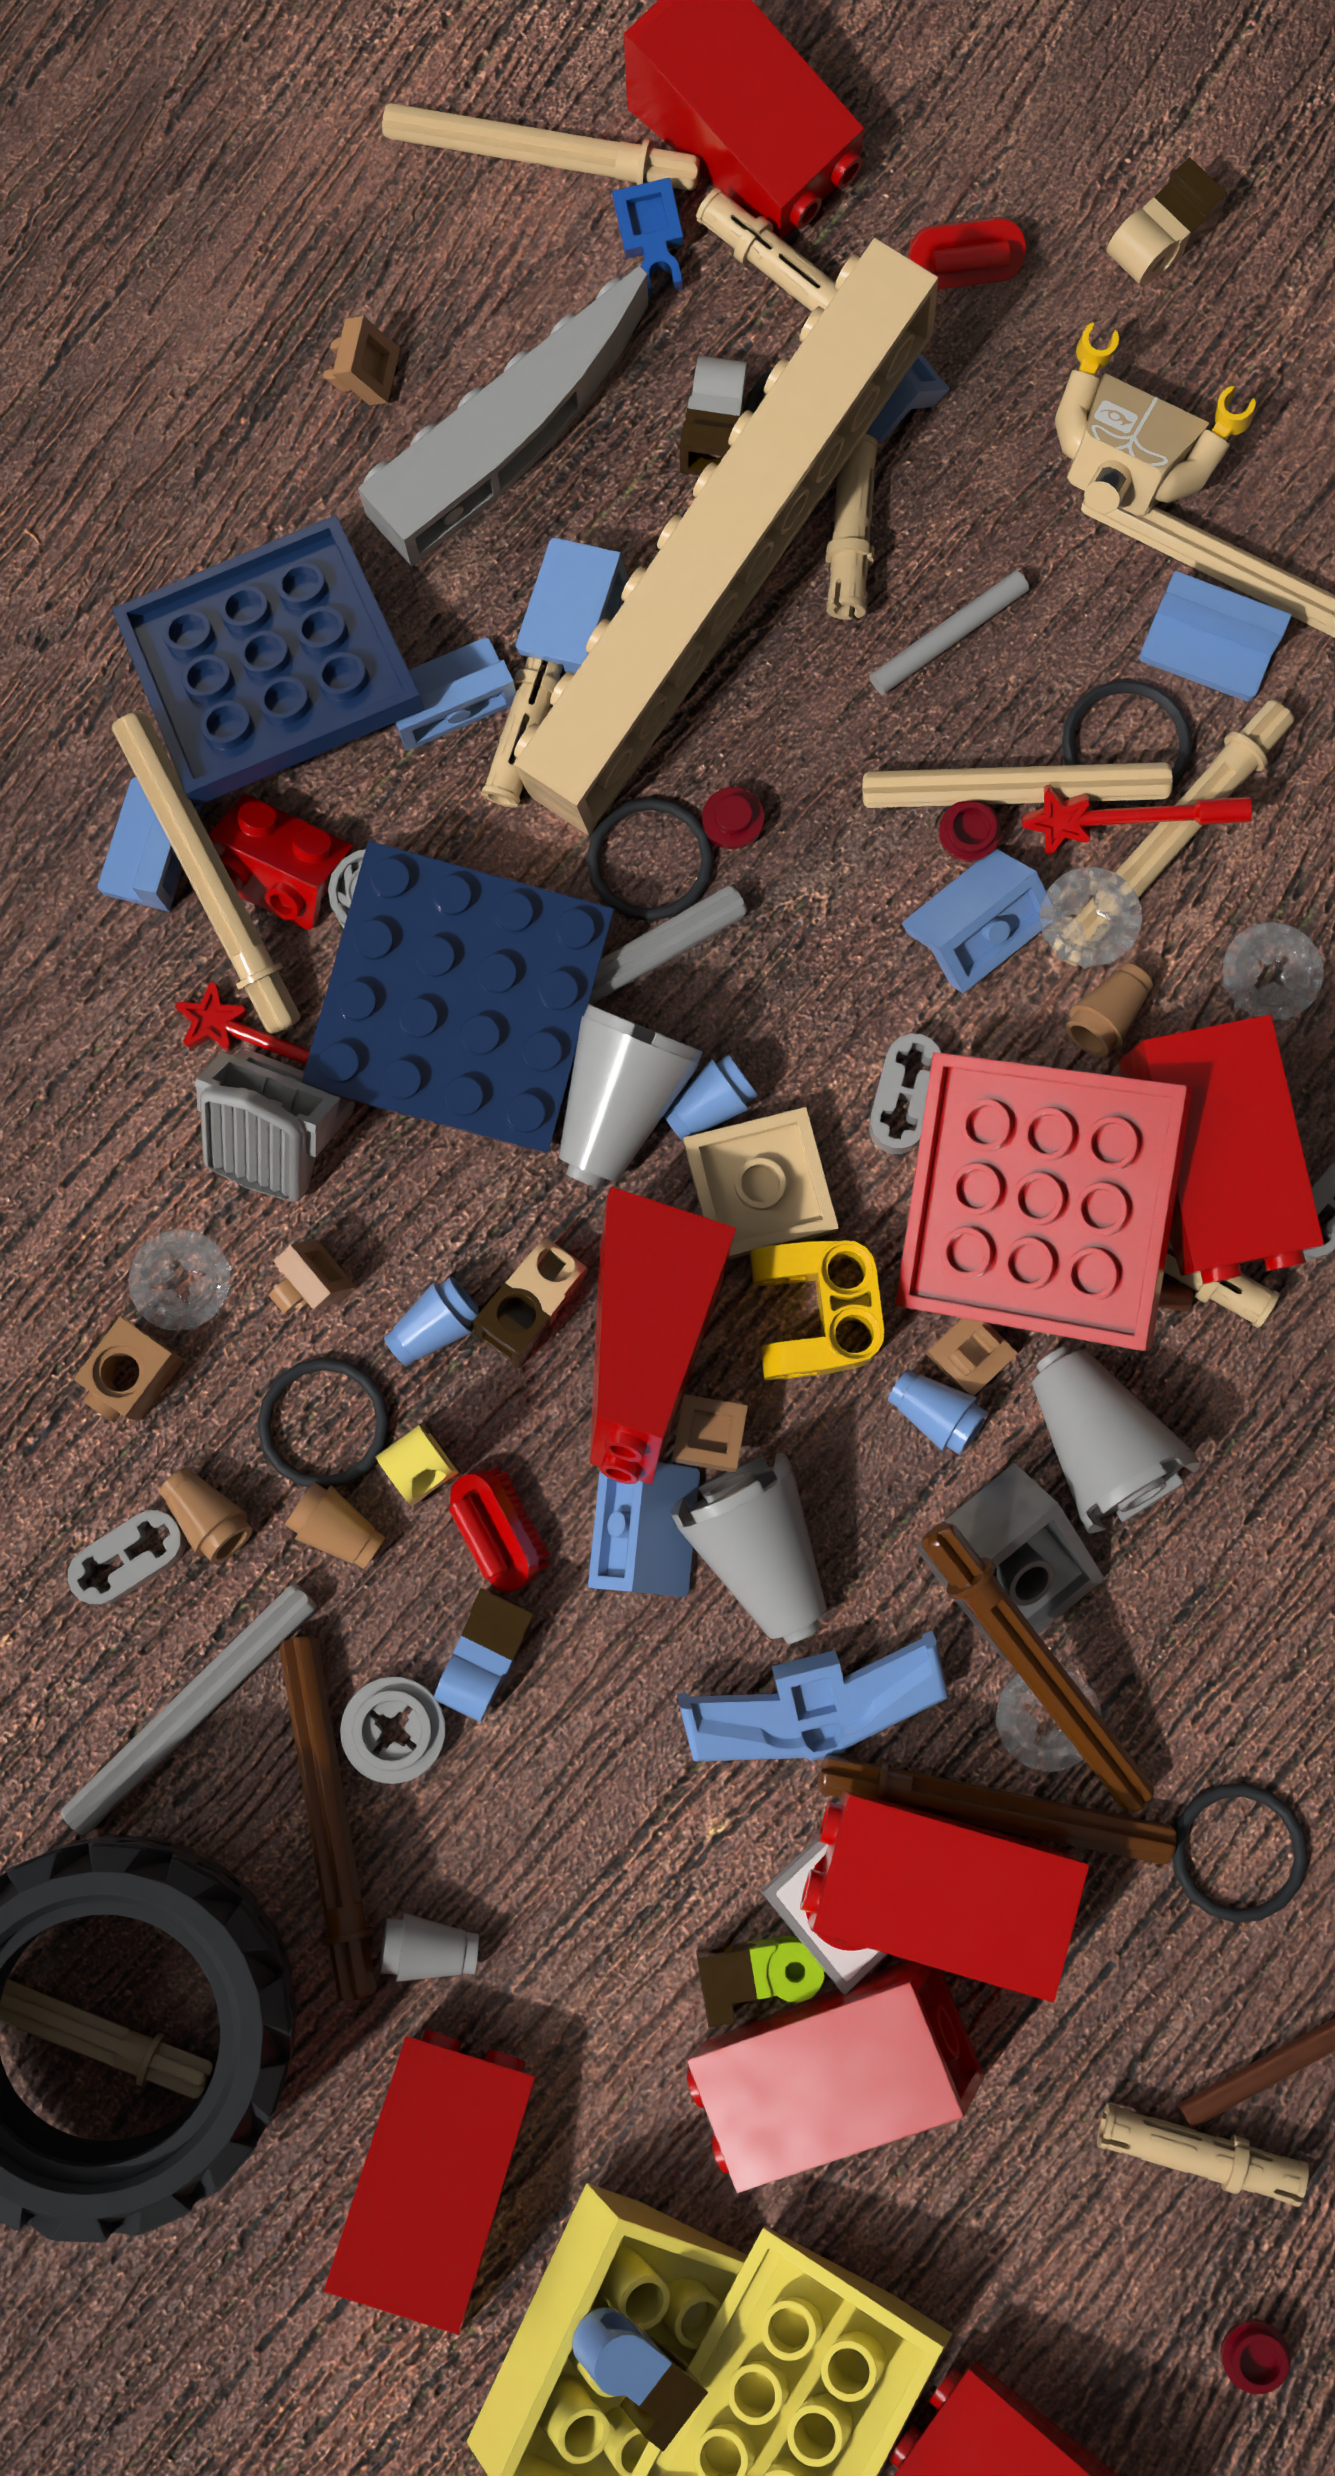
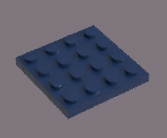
M337 515L111 608L184 791L194 807L425 710L416 685Z
M368 841L301 1083L341 1099L548 1154L577 1048L581 1018L584 1016L590 1000L614 908Z

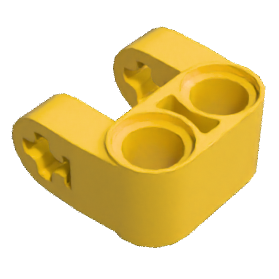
M845 1240L813 1241L767 1246L749 1252L754 1285L767 1286L815 1281L822 1337L784 1341L761 1346L764 1379L782 1380L825 1375L865 1366L875 1357L884 1340V1324L877 1268L873 1255L865 1246L855 1241ZM841 1258L850 1259L861 1268L863 1274L862 1282L857 1287L851 1289L840 1288L830 1280L828 1266L833 1261ZM847 1321L861 1323L869 1332L870 1346L865 1351L859 1353H850L842 1349L835 1336L836 1328Z

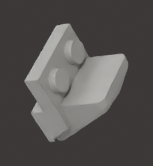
M242 1048L235 1056L221 1052L196 1077L194 1085L197 1091V1111L201 1112L204 1165L209 1170L249 1190L289 1202L300 1201L308 1191L316 1156L353 1114L355 1102L341 1099L301 1082L304 1071L246 1048Z

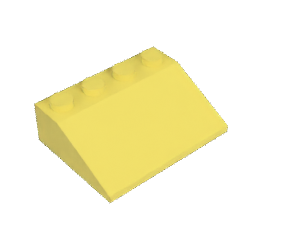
M586 2183L466 2443L487 2475L631 2476L649 2440L642 2435L620 2407L626 2395L611 2396L604 2393L575 2357L572 2341L578 2324L588 2313L594 2310L613 2308L633 2321L680 2359L688 2368L748 2255L642 2202Z
M765 2226L688 2367L691 2373L708 2391V2394L664 2452L650 2441L648 2442L631 2476H879L952 2333L893 2294Z

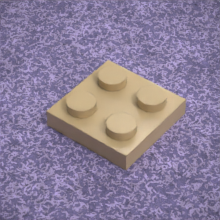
M806 1107L683 1138L702 1217L736 1227L729 1259L749 1255V1252L762 1247L797 1243L838 1232L839 1227Z

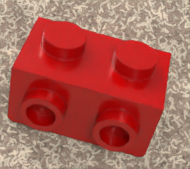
M246 793L239 798L208 834L240 898L306 930H311L318 922L321 899L328 891L333 871L341 860L351 855L353 851L352 844Z

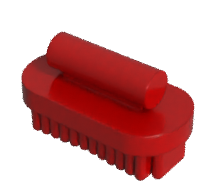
M1006 217L984 218L930 225L918 230L917 234L910 241L908 259L938 277L937 290L1006 281L1017 274L1024 262L1026 244L1022 231L1012 220Z
M499 1468L489 1471L476 1470L461 1476L455 1481L450 1492L451 1506L448 1507V1510L484 1579L489 1580L500 1591L514 1592L529 1585L535 1579L538 1572L549 1566L548 1561L545 1559L550 1556V1552L545 1550L546 1545L541 1543L542 1538L537 1536L538 1531L533 1529V1523L529 1522L530 1518L525 1515L526 1511L522 1508L523 1504L521 1501H518L519 1495L515 1493L516 1488L512 1486V1480L508 1479V1472L501 1473Z

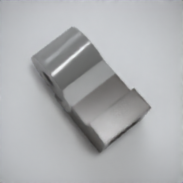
M698 356L692 396H689L686 419L683 422L680 439V473L700 476L711 462L719 465L730 449L731 445L728 444L730 434L743 411L747 362ZM696 452L722 457L715 460H706L698 456Z

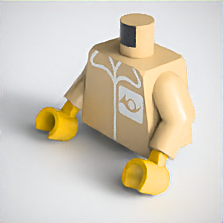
M1091 322L1086 326L1077 344L1076 355L1081 363L1079 370L1071 371L1055 418V426L1062 452L1072 459L1067 479L1070 484L1085 491V501L1095 512L1108 514L1119 507L1136 516H1146L1159 501L1169 503L1193 495L1203 488L1229 449L1230 444L1226 442L1229 436L1238 435L1249 428L1256 400L1255 398L1251 400L1245 412L1232 414L1226 408L1234 397L1236 386L1227 387L1220 394L1215 413L1216 424L1209 431L1206 430L1209 422L1104 373L1100 380L1096 377L1097 371L1110 361L1118 346L1119 335L1117 330H1114L1105 350H1097L1091 346L1088 339L1095 323Z

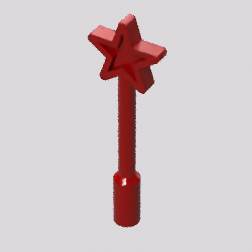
M1051 785L1044 786V808L1024 814L1022 816V827L1045 833V853L1052 855L1064 838L1084 843L1089 842L1090 831L1086 826L1193 820L1199 825L1251 822L1252 800L1251 797L1199 799L1195 805L1086 810L1089 806L1088 794L1084 793L1064 801Z
M214 982L208 984L201 1003L177 1002L175 1005L176 1010L192 1022L183 1040L184 1045L190 1050L211 1038L226 1052H230L232 1050L230 1036H233L304 1065L307 1064L310 1053L309 1049L238 1022L245 1018L248 1012L240 1005H223L220 989Z

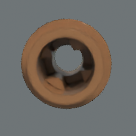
M1125 963L1118 971L1114 972L1070 1009L1071 1019L1066 1024V1031L1073 1042L1084 1051L1098 1057L1106 1056L1110 1050L1121 1048L1147 998V994L1153 988V982L1149 975L1138 966Z
M183 1468L177 1471L160 1488V1495L166 1500L167 1506L196 1556H206L213 1564L220 1563L235 1554L251 1536L252 1528L246 1522L247 1512L201 1477L195 1475L190 1468Z
M314 1481L284 1524L297 1533L294 1538L295 1540L349 1563H355L362 1569L368 1565L385 1539V1536L376 1531V1528L332 1485L326 1490Z

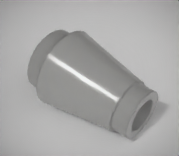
M403 1913L402 1919L386 1918L381 1949L380 1974L396 1975V1982L461 1975V1973L474 1975L478 1957L479 1934L466 1932L462 1929Z

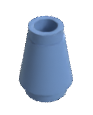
M727 1055L718 1063L711 1059L678 1094L664 1114V1118L683 1142L684 1137L699 1134L748 1111L749 1108L746 1104L757 1097L758 1094L730 1055Z
M449 1277L442 1284L434 1281L398 1321L393 1330L384 1336V1340L395 1357L408 1367L415 1360H420L472 1333L473 1320L480 1313V1310L467 1291L453 1277Z
M907 1369L902 1374L888 1397V1402L898 1407V1410L942 1452L949 1448L960 1456L971 1445L988 1416L986 1410L976 1405L978 1402L977 1397L923 1375H917L910 1369Z

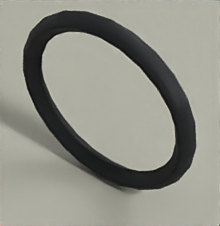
M1122 680L1096 687L1077 701L1069 712L1063 727L1062 749L1066 765H1081L1075 749V732L1079 720L1089 707L1098 700L1110 695L1121 693L1138 694L1160 705L1170 715L1177 728L1179 750L1175 765L1172 768V788L1176 786L1186 772L1191 758L1192 737L1189 723L1182 709L1169 695L1157 687L1143 682ZM1120 800L1106 802L1119 805H1136L1147 803L1152 800Z

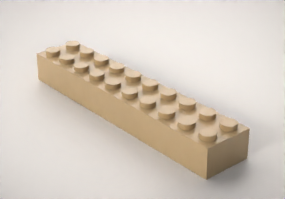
M876 238L871 241L861 257L854 254L847 260L836 280L835 290L837 292L826 309L818 306L813 310L800 334L799 340L802 344L791 360L788 361L782 358L771 371L764 387V393L767 394L754 413L747 410L736 422L728 440V444L731 445L719 465L711 462L701 473L693 490L695 500L683 517L676 514L666 524L657 543V548L660 551L647 569L641 566L631 575L621 596V599L625 602L612 621L603 619L592 632L586 645V652L589 654L576 673L572 671L565 673L557 683L550 698V704L553 707L540 726L536 723L531 724L520 737L514 750V755L517 759L513 765L532 799L588 836L592 834L932 337L938 287L937 276Z

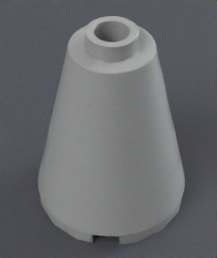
M588 1004L585 1014L581 1018L559 1151V1158L569 1163L566 1175L596 1188H601L604 1179L617 1182L700 1065L699 1060L703 1052Z
M1064 1346L1045 1356L1036 1365L1040 1373L1032 1381V1386L1080 1521L1088 1533H1098L1106 1530V1527L1100 1520L1104 1516L1116 1512L1121 1522L1170 1494L1184 1483L1177 1473L1183 1466L1193 1473L1200 1468V1461L1194 1452L1088 1350L1081 1349L1072 1352L1069 1346Z
M776 1453L773 1467L768 1466L763 1456L737 1466L736 1473L726 1471L698 1487L703 1499L691 1508L688 1507L684 1498L674 1504L669 1512L675 1522V1526L768 1638L776 1639L783 1637L787 1644H791L809 1637L821 1627L818 1619L826 1612L827 1607L793 1467L784 1453Z

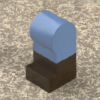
M480 1588L470 1610L471 1614L434 1695L435 1701L480 1723L491 1707L501 1684L505 1683L538 1615L485 1588Z
M599 2308L588 2313L578 2324L572 2341L575 2357L604 2393L611 2396L626 2395L620 2407L642 2435L664 2452L708 2394V2391L680 2359L620 2311L613 2308Z

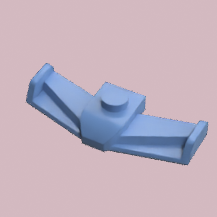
M932 1630L922 1634V1639L845 1677L842 1676L835 1650L774 1665L772 1670L778 1694L690 1697L688 1693L677 1694L693 1761L695 1762L807 1758L810 1761L822 1759L827 1755L842 1754L847 1747L948 1698L938 1644Z

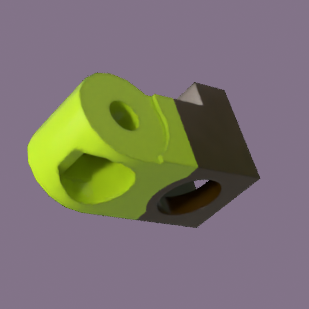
M786 1935L696 1950L708 2028L735 2023L732 2004L778 1996L788 2002H803L811 1999L820 1990L824 1981L823 1968L797 1936Z

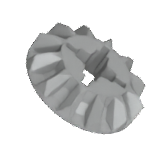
M404 1677L381 1678L368 1683L357 1691L344 1710L340 1729L342 1746L350 1763L361 1774L371 1780L388 1784L407 1782L423 1774L436 1762L446 1738L443 1708L434 1700V1696L427 1687ZM410 1706L413 1710L407 1716L409 1720L404 1729L411 1736L410 1740L417 1745L416 1748H413L410 1744L404 1745L402 1742L395 1741L388 1747H384L378 1754L375 1750L381 1743L379 1739L382 1737L384 1730L378 1724L379 1720L371 1714L372 1711H375L380 1716L384 1714L386 1717L394 1718L400 1712H405Z

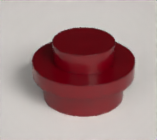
M738 787L724 788L715 792L707 800L703 808L702 824L706 835L714 844L725 849H741L752 844L760 835L764 824V811L760 801L751 792Z
M957 802L949 807L942 816L938 831L939 840L943 849L952 858L967 863L978 862L987 858L996 849L1001 837V823L996 812L984 802Z
M1258 2319L1244 2320L1235 2324L1226 2333L1222 2341L1220 2357L1223 2369L1231 2382L1239 2389L1250 2394H1266L1277 2389L1288 2376L1291 2366L1290 2349L1283 2335L1273 2325Z

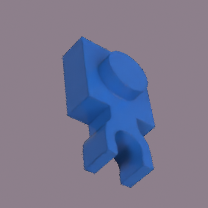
M670 177L612 191V199L625 258L643 255L644 261L641 264V268L647 273L648 297L653 296L650 277L657 270H665L671 274L674 291L683 289L679 264L675 257L668 252L670 248L683 245V234Z

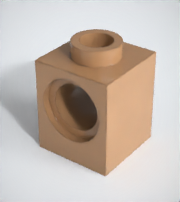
M120 1316L73 1380L89 1391L83 1401L108 1420L115 1423L119 1416L123 1415L126 1418L140 1422L185 1359L136 1324ZM134 1358L139 1366L138 1380L130 1389L119 1392L113 1382L114 1371L122 1361Z

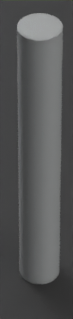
M1013 571L872 672L869 678L874 688L881 695H884L1029 591V585L1025 577L1019 571Z

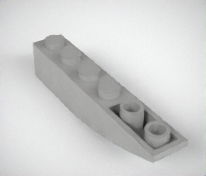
M640 266L623 279L616 277L610 280L600 290L594 302L577 315L572 313L562 318L555 325L550 336L531 351L524 350L515 355L506 365L504 373L485 388L477 387L468 392L460 401L457 410L438 425H427L417 433L410 447L391 462L383 461L370 470L364 479V483L358 487L365 514L411 567L503 495L550 449L584 409L619 359L648 308L647 273Z

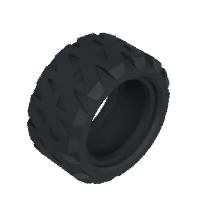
M107 1835L67 1843L17 1864L0 1876V2001L8 1977L16 1962L26 1948L44 1930L58 1923L78 1917L118 1915L138 1919L156 1926L179 1941L192 1954L209 1980L218 2007L220 2021V2046L216 2068L211 2082L201 2096L186 2111L165 2126L150 2133L122 2140L103 2141L77 2137L45 2122L16 2093L8 2079L0 2055V2222L14 2230L20 2231L26 2224L32 2226L50 2240L97 2243L106 2242L113 2233L136 2236L150 2232L187 2215L192 2211L196 2202L222 2189L252 2155L259 2138L275 2114L294 2050L297 2002L291 1979L292 1966L277 1927L259 1907L255 1894L224 1866L195 1854V1850L155 1837H117V1835Z

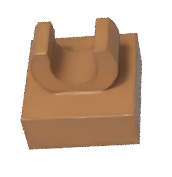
M366 317L347 318L344 321L341 337L333 340L330 345V349L337 354L334 368L325 370L323 377L342 392L352 390L368 405L388 403L400 347Z
M317 1239L290 1244L273 1260L286 1276V1279L270 1292L269 1297L284 1315L288 1314L294 1307L301 1311L308 1305L315 1310L339 1304L356 1288L355 1284Z
M961 1318L925 1354L960 1391L974 1396L1018 1353L989 1323Z
M684 1394L672 1462L736 1473L748 1405Z

